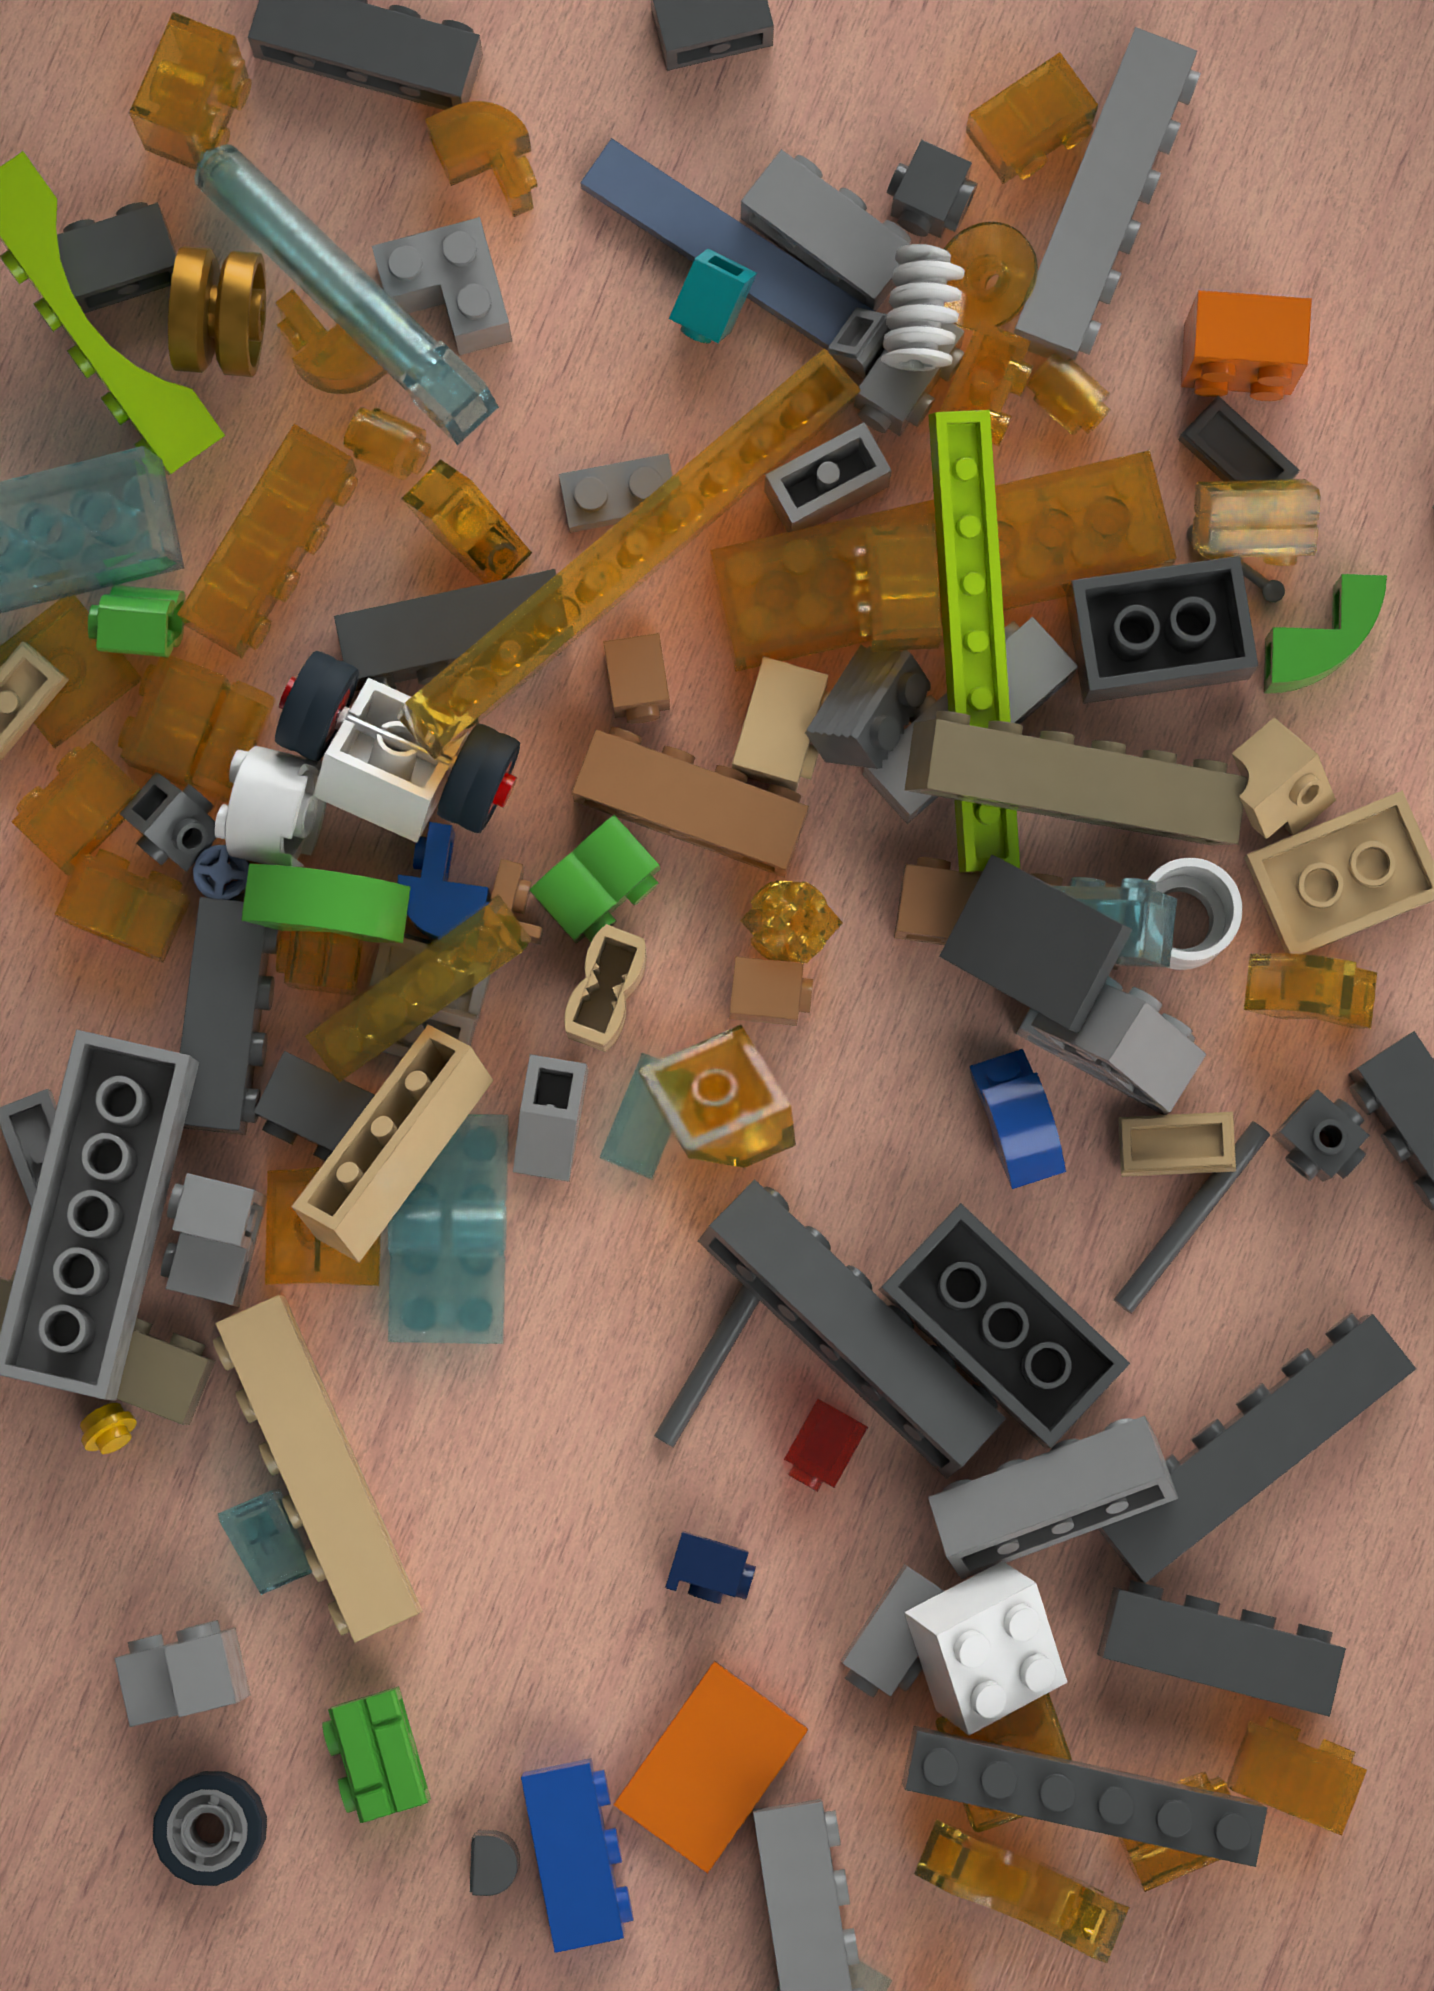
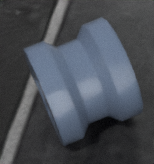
M214 845L205 849L197 858L193 868L194 881L198 890L206 898L243 902L250 862L230 856L226 845ZM232 879L238 880L232 881L229 885L226 886V889L224 890L225 884L229 883Z

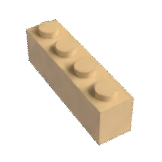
M430 1025L426 1026L292 1205L294 1211L316 1239L357 1262L361 1261L494 1081L472 1047Z

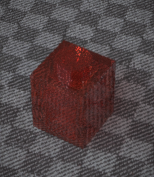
M816 1399L783 1458L793 1465L788 1475L817 1492L823 1482L835 1488L868 1427L822 1400Z

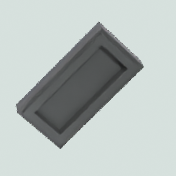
M1219 396L1185 429L1178 439L1259 514L1265 510L1300 471Z

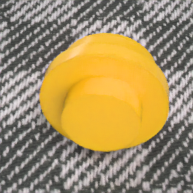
M120 1403L104 1405L91 1412L81 1421L80 1428L84 1434L81 1442L87 1451L100 1450L101 1454L115 1452L131 1440L130 1432L135 1428L137 1421L133 1413L124 1411Z

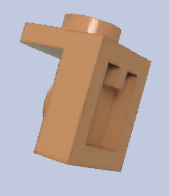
M501 859L484 922L485 930L495 934L493 942L513 949L526 950L528 942L541 944L543 929L536 925L512 920L514 912L525 913L532 881L523 879V864Z

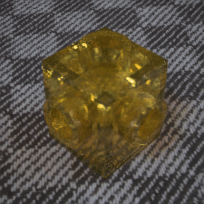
M776 880L766 884L753 896L751 900L752 908L740 920L753 935L750 939L751 944L762 956L768 960L808 963L822 950L828 939L843 924L827 905L823 894L805 881Z

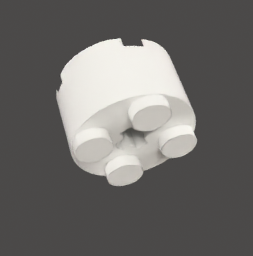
M254 746L249 752L237 750L233 756L229 771V780L231 783H234L229 805L223 804L220 807L214 829L215 837L225 839L228 854L232 857L261 864L304 867L297 859L300 853L311 856L321 831L326 809V802L313 797L323 761H314L303 756L260 746Z

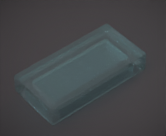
M642 1053L599 1158L653 1180L695 1073Z

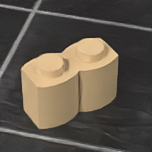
M607 924L595 935L586 955V978L574 989L566 1006L564 1023L569 1039L603 1052L609 1050L617 1041L626 1020L625 999L636 990L645 972L647 955L644 938Z

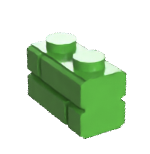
M399 1686L344 1702L328 1709L331 1720L322 1722V1728L330 1755L341 1754L347 1777L338 1779V1785L347 1813L357 1810L360 1823H364L421 1806L430 1801V1793Z

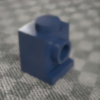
M682 1531L665 1588L676 1591L680 1580L690 1583L687 1594L703 1600L721 1604L723 1594L746 1600L756 1566L746 1563L749 1554L747 1550Z

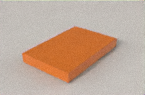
M714 1660L613 1805L708 1874L809 1729Z

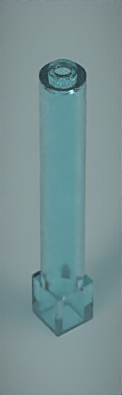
M226 144L213 147L200 157L194 178L195 185L407 391L414 404L457 446L499 408L486 383L443 341L437 342L235 146Z

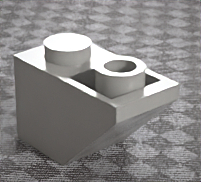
M530 1054L519 1114L513 1173L570 1182L589 1073L587 1064Z

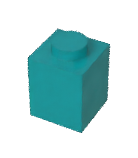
M706 249L694 259L669 319L682 325L681 332L695 341L706 344L711 343V341L720 343L732 332L757 272L710 249Z

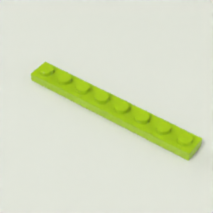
M990 410L934 412L929 414L928 417L948 711L967 714L971 716L969 725L988 728L989 721L1011 723ZM954 800L959 872L983 871L991 855L1020 868L1017 811Z

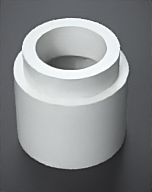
M1199 858L1176 859L1158 868L1138 891L1130 914L1132 933L1142 952L1155 963L1176 970L1197 968L1213 960L1234 939L1242 920V900L1235 882L1221 867ZM1171 892H1185L1195 896L1202 902L1209 916V930L1202 943L1192 948L1179 949L1167 945L1156 935L1151 920L1152 909L1155 902L1163 895Z

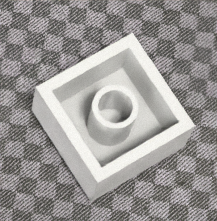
M1004 1561L904 1612L936 1711L968 1735L977 1732L1067 1683L1036 1582Z

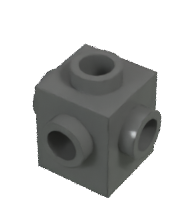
M158 772L149 779L119 813L143 835L136 844L161 866L170 858L187 872L196 862L199 855L205 849L212 847L213 841L217 838L214 831L215 821L208 815L214 805L190 784L181 791Z
M1317 1089L1300 1103L1272 1137L1290 1152L1285 1159L1292 1168L1310 1181L1317 1176L1323 1182L1331 1179L1336 1173L1342 1179L1346 1178L1365 1157L1366 1153L1359 1147L1370 1135L1360 1127L1364 1119L1354 1108L1339 1098L1333 1103ZM1320 1132L1328 1136L1329 1147H1325L1321 1143L1319 1138Z

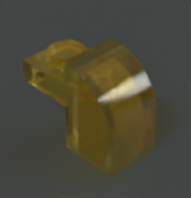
M472 101L456 105L425 119L428 137L451 186L492 169L513 217L534 209L531 189L538 187V183L531 165L524 155L531 152L529 132L514 113L498 104Z
M293 289L275 302L282 319L276 325L278 330L296 352L305 347L304 350L292 358L297 373L305 382L318 390L332 394L355 393L370 387L402 362L395 343L363 304L327 331Z
M1289 953L1250 954L1244 1010L1279 1019H1317L1350 1028H1371L1377 972L1356 967V962L1324 956Z

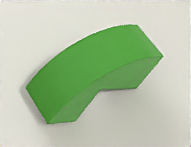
M1341 574L1333 585L1332 629L1273 627L1265 638L1264 694L1289 692L1307 687L1324 679L1341 667L1362 644L1373 628L1383 605L1387 575Z
M249 864L241 921L280 931L332 932L366 942L403 943L411 887L365 876L320 869Z

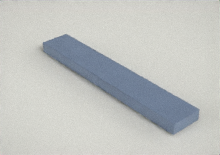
M612 138L580 182L582 190L693 262L698 255L706 249H710L757 272L747 298L825 350H828L827 348L855 308L874 311Z

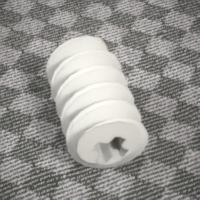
M928 244L905 245L896 250L895 260L899 266L894 269L892 281L896 288L890 292L889 303L894 309L887 314L886 325L891 331L884 336L883 347L888 353L881 357V363L907 371H931L935 367H946L952 364L953 357L939 351L938 346L954 344L956 335L941 329V324L957 322L959 313L944 307V302H955L961 299L962 291L947 285V281L962 279L965 270L960 266L950 263L951 254L948 251Z

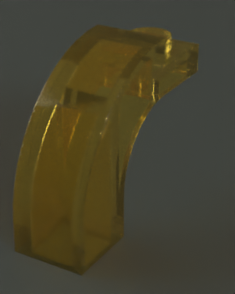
M937 1819L914 1872L916 1876L954 1896L978 1903L1015 1918L1087 1956L1108 1963L1130 1907L1103 1894L1104 1891L1063 1871L985 1837Z

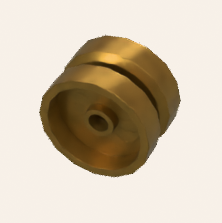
M188 246L179 248L171 278L168 310V349L173 370L202 373L211 364L216 352V360L224 375L253 377L256 374L260 361L266 321V271L262 253L232 251L224 260L220 271L219 263L211 248Z

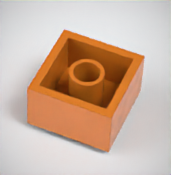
M1198 290L1184 323L1181 387L1194 388L1195 394L1204 397H1222L1227 395L1228 391L1250 392V397L1255 400L1278 401L1283 399L1284 395H1291L1308 366L1312 298Z

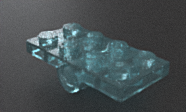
M468 1114L388 1223V1249L390 1255L388 1342L504 1344L509 1115Z

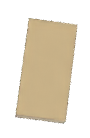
M1233 1112L1118 1117L1122 1177L1236 1171Z

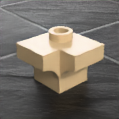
M1275 717L1232 753L1241 776L1247 777V787L1239 798L1251 826L1265 839L1269 838L1282 826L1292 835L1297 834L1336 801L1318 754Z

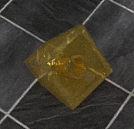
M742 1025L639 1069L641 1079L685 1154L690 1159L746 1168L796 1145L791 1104Z

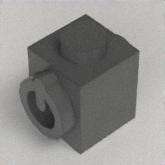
M921 139L909 166L899 163L888 186L887 194L893 196L891 216L898 219L897 223L903 229L921 237H926L930 233L941 239L945 228L956 232L970 206L978 183L969 180L972 162Z

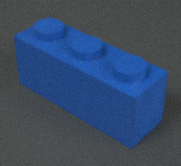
M592 1758L523 1772L521 1781L554 1952L557 1953L624 1939V1923L634 1921L628 1887L617 1888L612 1866L613 1864L622 1863V1855L616 1828L605 1830L601 1806L611 1805L605 1770L594 1772Z

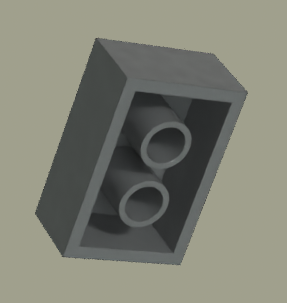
M1240 556L1072 580L1066 593V601L1083 704L1249 680L1258 668Z

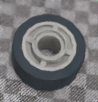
M203 1771L183 1779L162 1798L154 1816L153 1842L160 1861L175 1877L193 1885L217 1886L237 1878L258 1858L266 1840L267 1815L260 1796L245 1780L228 1772ZM212 1813L222 1820L224 1836L220 1842L208 1843L198 1835L196 1821L200 1814Z

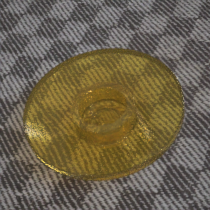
M1001 222L978 223L954 236L945 246L944 250L951 254L950 263L960 266L965 270L962 279L947 281V285L962 291L960 300L944 302V307L959 313L958 321L954 322V324L966 330L988 331L1008 323L1022 311L1024 304L1031 296L1036 285L1038 265L1031 243L1020 231ZM995 275H999L996 284L989 290H986L988 280Z

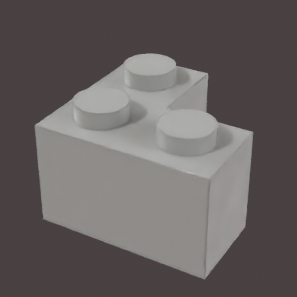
M480 217L372 246L391 318L445 304L459 356L512 342L508 316Z
M1109 976L1079 1033L1069 1030L1038 1013L1031 1026L1061 1051L1100 1068L1131 1095L1168 1112H1171L1206 1056V1053L1189 1039L1193 1031L1187 1025L1166 1013L1162 1015L1159 1013L1162 1007L1161 1002L1136 987H1132L1129 993H1125L1122 991L1123 987Z
M187 1173L184 1185L175 1184L168 1204L167 1217L175 1219L172 1230L180 1232L177 1244H168L163 1257L161 1276L168 1278L165 1289L240 1307L268 1196L255 1189Z
M216 1620L176 1631L178 1642L164 1645L162 1634L128 1642L130 1653L116 1657L115 1663L129 1726L133 1727L177 1715L179 1717L235 1704L249 1697L251 1694L236 1628L221 1631L219 1622Z

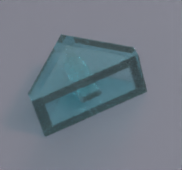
M281 1489L271 1490L218 1513L219 1522L261 1595L312 1573L305 1555L306 1549L299 1532L293 1527L282 1502V1497L284 1496Z

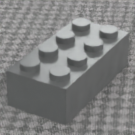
M961 1203L878 1289L896 1307L906 1313L911 1321L938 1347L947 1352L964 1372L980 1387L989 1392L995 1401L1045 1448H1052L1130 1364Z

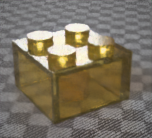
M172 12L129 111L146 151L207 174L213 158L216 160L221 159L230 138V129L227 128L234 109L240 111L244 107L252 84L251 79L248 78L245 60L242 58L234 35Z

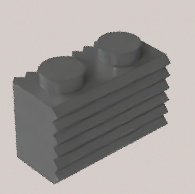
M860 645L805 734L827 763L880 769L882 768V761L888 760V751H893V748H895L899 741L900 734H904V726L909 725V717H914L915 708H920V705L924 702L927 691H930L931 683L909 651L904 649L901 652L897 648L893 651L888 647L884 650L879 646L875 649L870 645L866 648Z

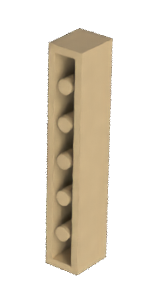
M277 1295L215 1323L221 1335L213 1339L216 1352L225 1370L227 1371L235 1367L243 1389L236 1392L237 1400L247 1421L252 1423L258 1420L266 1439V1442L259 1444L260 1453L270 1474L274 1476L281 1473L289 1491L288 1495L282 1497L285 1511L293 1527L297 1529L304 1526L312 1548L305 1550V1555L316 1580L321 1582L327 1579L335 1601L329 1603L328 1608L340 1635L342 1636L350 1632L354 1643L423 1612L286 1297Z

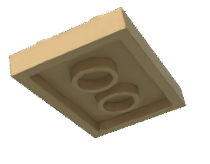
M1403 790L1251 852L1244 857L1288 961L1434 901V861Z

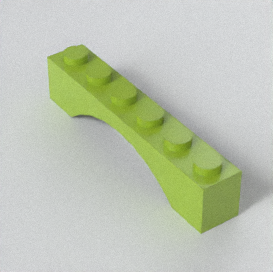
M22 151L0 166V240L7 249L6 252L0 255V259L19 285L29 279L42 298L33 303L35 308L53 332L61 326L75 344L67 350L68 354L87 379L93 374H97L109 391L101 397V400L120 426L130 420L142 437L134 446L152 471L155 472L160 467H163L167 474L170 475L219 441L225 434L193 389L165 381L135 366L112 348L88 321L71 292L60 260L56 231L57 198L27 155Z

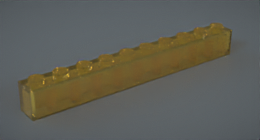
M823 348L408 699L397 716L399 721L429 755L436 760L765 479V474L777 469L843 413L861 392V389L829 352Z

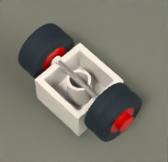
M313 652L303 665L297 678L292 676L283 691L279 702V708L283 710L275 734V742L281 747L298 752L300 755L314 761H319L324 756L313 797L416 843L437 805V815L442 819L459 824L471 832L481 833L488 824L496 807L504 808L512 793L517 777L511 773L519 754L520 742L484 724H476L470 732L471 723L370 678L367 679L350 709L349 706L358 683L359 670L323 652Z

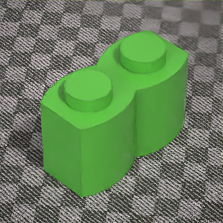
M114 585L110 594L102 595L99 605H91L88 616L89 639H97L96 648L100 652L169 657L173 647H179L184 634L185 592Z
M613 815L592 832L569 855L548 871L529 890L576 944L584 937L592 942L602 927L606 924L613 926L617 920L611 913L627 899L633 905H636L657 887L659 882L653 876L660 870V865L621 821Z

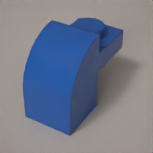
M429 822L427 837L420 836L414 850L413 869L422 870L421 878L398 874L397 883L411 887L407 915L413 925L423 935L435 942L449 946L483 950L486 934L484 922L491 899L490 890L488 887L448 882L455 831L452 825Z
M1020 1049L969 1066L973 1084L989 1119L995 1150L1011 1188L1015 1189L1066 1172L1062 1147L1047 1096L1038 1073H1033L1024 1050Z

